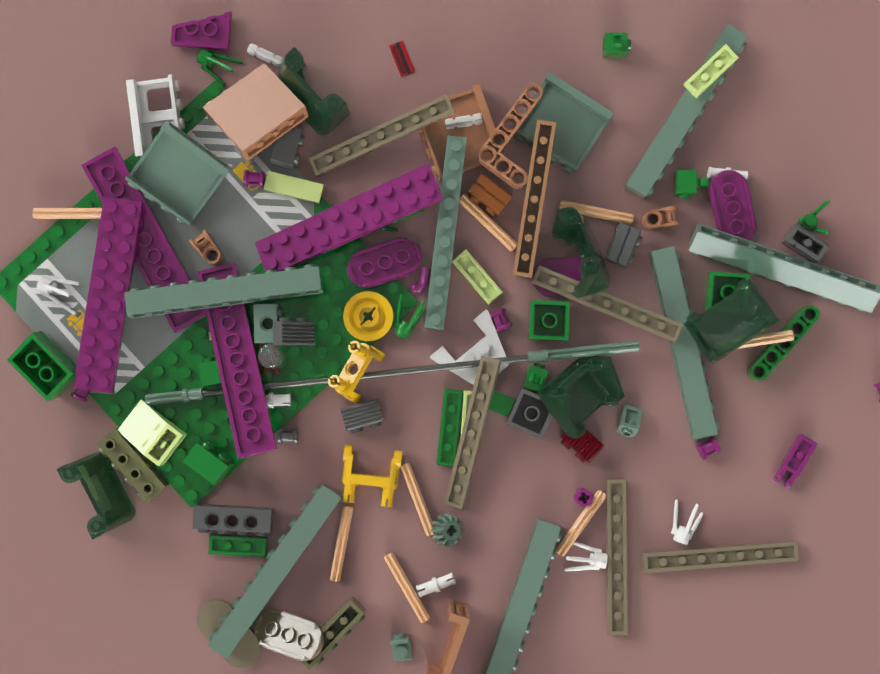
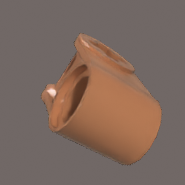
M669 206L647 212L641 219L642 226L651 230L681 225L677 219V206ZM649 215L655 218V224L648 222Z
M205 229L194 240H189L191 245L207 263L212 266H219L223 263L224 255ZM213 252L218 253L215 261L210 260V255Z

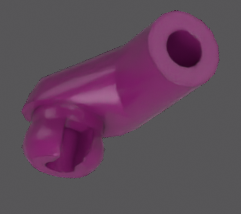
M421 268L419 284H412V293L423 294L429 284L430 268Z

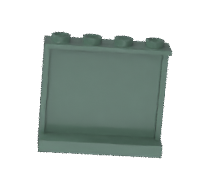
M549 72L541 85L543 95L540 102L513 138L521 143L523 141L526 142L532 150L537 120L557 122L551 162H557L562 165L561 169L565 172L575 174L614 113Z
M166 121L125 179L128 181L129 186L144 192V196L150 201L155 200L159 203L162 210L177 216L176 219L180 223L190 225L232 167L170 121Z

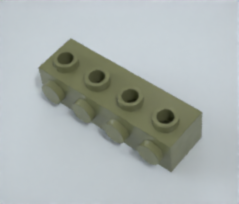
M114 428L97 443L100 447L99 451L102 455L111 459V464L115 470L121 471L124 474V480L127 484L136 488V493L140 499L147 502L153 500L169 484L145 456L118 431L119 428Z
M352 596L321 627L324 634V645L319 655L310 661L300 662L309 670L313 666H319L324 660L323 656L327 652L331 653L338 646L336 642L341 637L345 639L352 631L350 628L354 624L358 625L365 618L364 613L366 609Z

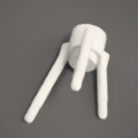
M42 276L37 283V290L43 292V296L48 297L71 314L77 315V312L51 294L56 292L69 297V293L57 288L56 282L77 286L79 282L58 279L53 276L49 278Z
M676 499L671 534H674L673 540L688 545L704 514L703 512L699 514L690 529L699 504H695L686 527L680 525L677 528L679 501Z
M575 541L574 545L594 552V554L591 553L590 558L567 556L566 560L589 562L590 565L568 567L564 570L567 572L605 569L608 559L607 553H602V549L593 548Z

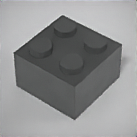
M520 388L505 423L543 439L557 403Z

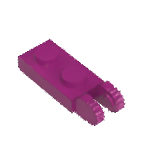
M799 433L773 480L778 483L787 470L791 474L786 479L784 487L789 489L796 477H799L815 450L817 443Z

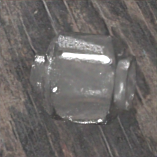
M272 343L265 344L258 352L259 362L266 368H277L284 361L285 354L280 346H273Z

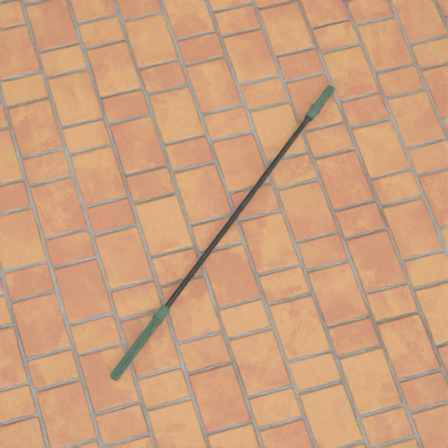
M628 341L555 350L542 349V351L528 352V355L494 359L501 360V364L529 361V364L548 363L553 360L635 352L640 350L639 341ZM480 360L364 372L360 380L479 367ZM331 376L265 383L263 387L264 390L326 384L328 380L333 381V379L330 378ZM203 388L182 389V391L145 395V402L147 405L181 401L189 402L203 400L204 397L224 395L223 388L203 390Z

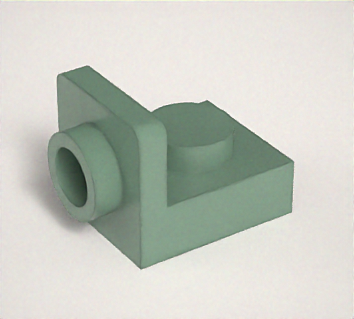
M624 404L616 432L621 433L625 437H635L639 431L643 409Z
M405 633L394 634V637L390 639L393 662L413 659L410 635H405Z

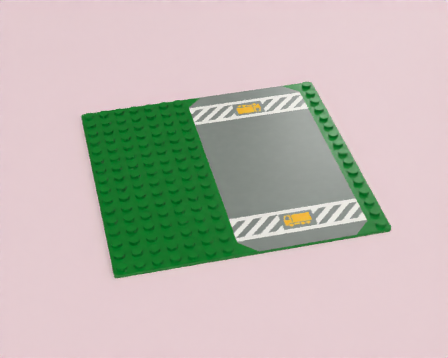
M213 81L180 111L181 118L183 117L185 129H182V131L232 167L190 225L180 223L176 219L177 216L171 212H165L160 208L159 203L155 200L150 201L144 196L190 280H199L198 271L218 267L207 263L189 242V240H194L202 234V230L205 229L210 234L224 255V261L219 266L235 262L239 277L246 276L250 272L264 274L265 269L255 242L331 208V205L322 196L320 204L265 191L260 186L248 185V187H244L243 178L245 170L255 173L265 171L266 177L268 171L304 180L307 179L295 166L291 170L270 163L274 143L262 150L260 154H257V157L251 163L245 161L233 149L236 145L212 119H208L203 109V106L225 90L218 81ZM159 129V130L152 136L153 140H154V138L157 136V134L159 133V131H160L161 129ZM134 152L124 161L130 172L140 159L135 156ZM93 188L72 208H102L103 203ZM59 219L0 272V295L33 332L43 331L76 366L100 219ZM360 237L296 266V269L304 268L305 265L309 264L319 266L323 293L245 303L253 342V304H278L279 308L283 310V318H291V322H296V318H307V322L315 323V345H275L277 357L275 367L279 369L278 374L272 375L269 371H265L267 376L264 375L259 344L254 343L263 384L340 375L352 354L348 350V345L353 347L350 342L358 341L369 346L374 345L379 339L375 341L359 340L353 337L345 327L343 320L344 308L354 295L365 291H372L384 296L393 310L391 328L396 319L400 294H403L400 320L417 306V300L398 279L373 288L358 287L350 280L347 273L349 260L356 252L369 248ZM213 252L210 255V260L215 261L218 253ZM134 263L130 289H150L138 266ZM42 276L47 278L53 276L58 279L79 282L78 286L56 282L57 288L69 293V297L56 292L51 294L77 312V315L71 314L48 297L43 296V292L37 290V283ZM375 308L372 312H365L363 314L365 316L363 323L367 320H373L372 314ZM126 314L114 393L91 390L89 392V395L118 427L123 424L141 399L145 402V395L182 391V389L203 388V390L222 388V384L206 387L201 385L198 364L203 363V359L214 357L216 360L213 342L209 340L208 332H210L207 316L174 333L164 314L131 319ZM267 319L264 322L266 329L273 327L272 319ZM270 344L263 345V354H272L273 346ZM329 384L264 390L265 395H269V393L274 395L291 394V406H274V408H269L268 406L274 434L278 431L279 427H283ZM224 395L204 397L203 400L189 402L181 401L150 405L187 434L164 465L157 466L151 460L149 462L190 507L198 504L220 484H211L182 462L197 442L210 441L217 446L216 450L221 454L225 452L232 457L231 461L234 465L224 479L249 458L238 459Z

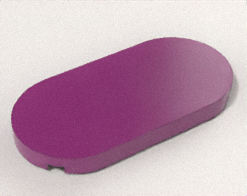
M723 170L711 179L708 188L717 230L750 240L756 231V220L748 183L740 173L734 170Z
M396 238L356 252L348 262L347 273L350 280L356 286L373 288L414 273L421 262V250L415 242L407 238Z
M594 257L545 259L535 267L532 275L533 281L540 265L601 291L604 290L609 281V272L606 265ZM534 285L538 292H540L544 296L563 297L559 294H556L542 287Z

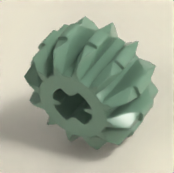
M447 513L443 516H437L438 521L432 522L435 528L431 529V532H435L432 538L437 540L438 545H444L445 547H450L451 544L456 545L457 539H462L460 532L464 530L460 526L463 522L457 521V516H451Z

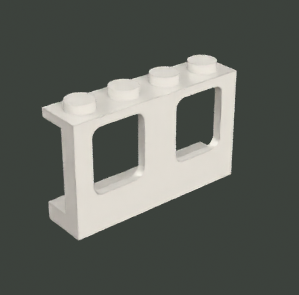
M169 74L168 78L140 82H136L134 79L126 80L135 156L138 159L142 157L152 143V129L154 127H160L164 122L170 121L180 130L185 129L184 119L180 116L182 101L178 99L177 93L180 91V84L172 74ZM169 87L172 109L149 111L148 90Z

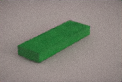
M210 534L208 554L267 557L268 537Z

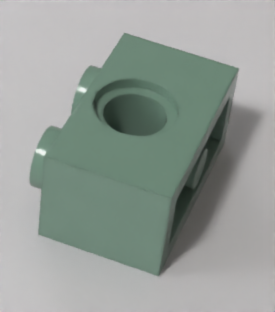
M253 304L254 343H273V327L266 329L264 322L267 319L279 322V318H283L282 308H279L278 304Z

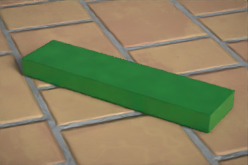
M444 389L436 465L454 466L461 419L462 390Z

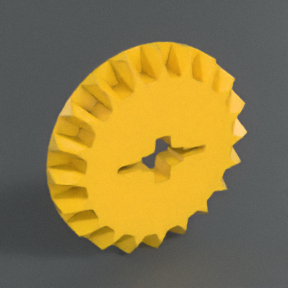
M365 291L354 295L347 302L343 312V320L346 329L353 337L362 341H375L382 338L391 328L393 310L384 296L376 292ZM375 308L372 314L373 320H367L363 323L365 319L363 314L365 312H372Z

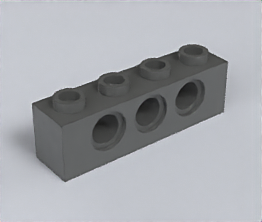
M196 504L194 505L192 529H198L200 533H209L210 530H217L219 534H229V531H237V535H248V532H256V536H267V533L273 531L274 508ZM211 514L218 516L219 521L217 524H213L210 521ZM230 515L237 517V525H232L229 522ZM250 516L257 519L256 526H251L248 523Z

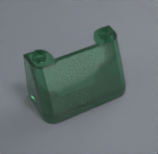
M294 47L285 55L277 77L305 105L309 116L305 121L317 134L327 135L350 115L348 105L337 94H329L322 100L304 81L303 68L306 64L302 54Z
M566 207L558 209L551 231L554 240L558 238L563 239L566 246L576 244L582 259L579 267L581 273L580 283L574 286L573 289L576 298L607 290L611 284V276L591 226L575 208Z
M746 279L741 280L736 284L735 292L703 313H692L686 318L687 321L683 323L709 363L718 362L780 321L751 279L748 281Z
M589 356L576 359L538 392L541 402L568 437L575 439L583 436L586 427L582 423L602 405L614 407L625 397L612 359L607 356Z
M101 452L90 454L56 469L61 479L66 483L81 481L97 513L87 523V529L92 540L131 521L136 515L135 506L117 471L112 466L110 458L105 457Z

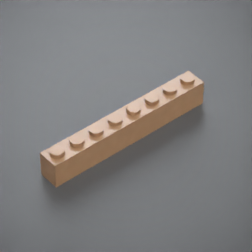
M537 120L513 275L530 278L533 275L557 122Z

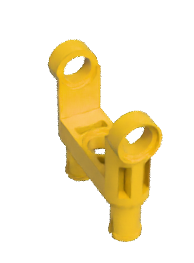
M352 341L350 344L353 347L348 345V350L352 353L340 375H332L330 378L333 381L328 380V384L330 387L335 388L337 393L358 404L361 395L354 392V389L372 358L381 362L386 354L373 346ZM358 365V372L352 375L350 372L351 367Z
M345 445L342 477L344 494L342 502L347 503L348 496L350 495L349 503H355L356 486L367 485L383 489L380 506L386 507L388 499L387 507H393L394 490L398 487L402 451H394V458L391 460L390 477L352 473L354 461L353 445Z

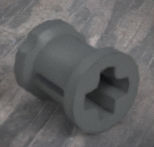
M279 427L278 445L282 443H294V445H297L298 428L289 430Z

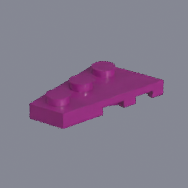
M231 11L219 16H209L207 19L172 25L171 45L174 47L229 51Z

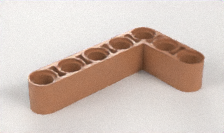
M530 84L524 90L479 151V162L515 189H521L525 186L528 180L527 173L501 153L540 102L543 90L538 84ZM536 91L538 93V97L531 98L528 92ZM524 106L527 112L520 114L517 111V107ZM512 121L516 127L508 129L505 123ZM497 136L502 137L504 143L497 145L493 139ZM490 152L493 158L491 160H484L482 154ZM504 163L508 166V170L501 172L497 166ZM521 175L524 181L517 184L514 182L513 177Z

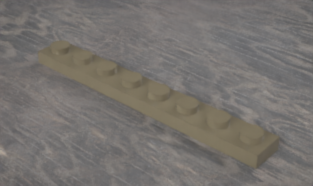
M445 94L310 157L309 161L315 175L320 176L456 112L448 94Z
M540 265L532 281L534 285L673 342L677 341L684 325Z
M481 356L444 502L446 505L461 510L465 507L501 365V360L487 356Z
M606 479L608 556L607 634L628 635L626 479Z
M797 541L642 553L644 573L799 561Z

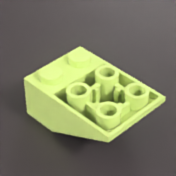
M142 399L118 429L133 446L157 466H162L167 462L187 435L150 405H147Z

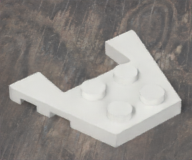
M486 309L473 320L486 335L456 361L443 346L434 352L430 358L438 364L480 360L481 356L501 358L506 357L490 314ZM509 363L501 364L499 373L502 370H504L509 365ZM478 367L453 369L450 371L474 385Z

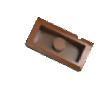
M483 173L468 191L469 198L477 205L481 203L485 206L484 210L491 216H494V214L499 216L513 197Z

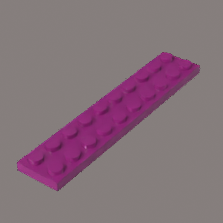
M113 147L82 164L81 166L102 203L104 196L144 203L135 263L149 288L153 285L167 287L170 283L188 284V281L191 280L141 190H136L128 185L125 177L130 174V171L118 149ZM205 309L164 314L174 333L207 316Z
M427 163L257 241L255 245L265 271H285V268L296 267L444 198L431 167Z
M106 196L103 198L73 388L114 393L126 319L125 292H130L144 206L143 202Z
M234 262L198 271L197 274L200 282L208 281V278L213 277L226 279L229 275H238V271ZM245 304L205 309L238 459L277 450Z

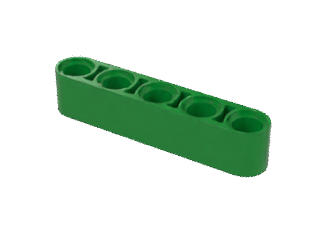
M806 306L796 312L780 330V332L792 330L794 324L798 325L799 332L797 334L794 333V340L786 341L785 348L780 346V342L768 344L747 368V375L750 379L764 380L819 319L820 312L818 308ZM806 310H809L812 314L810 320L805 317ZM769 352L774 355V360L771 363L767 360ZM757 366L761 369L759 377L754 374V369Z

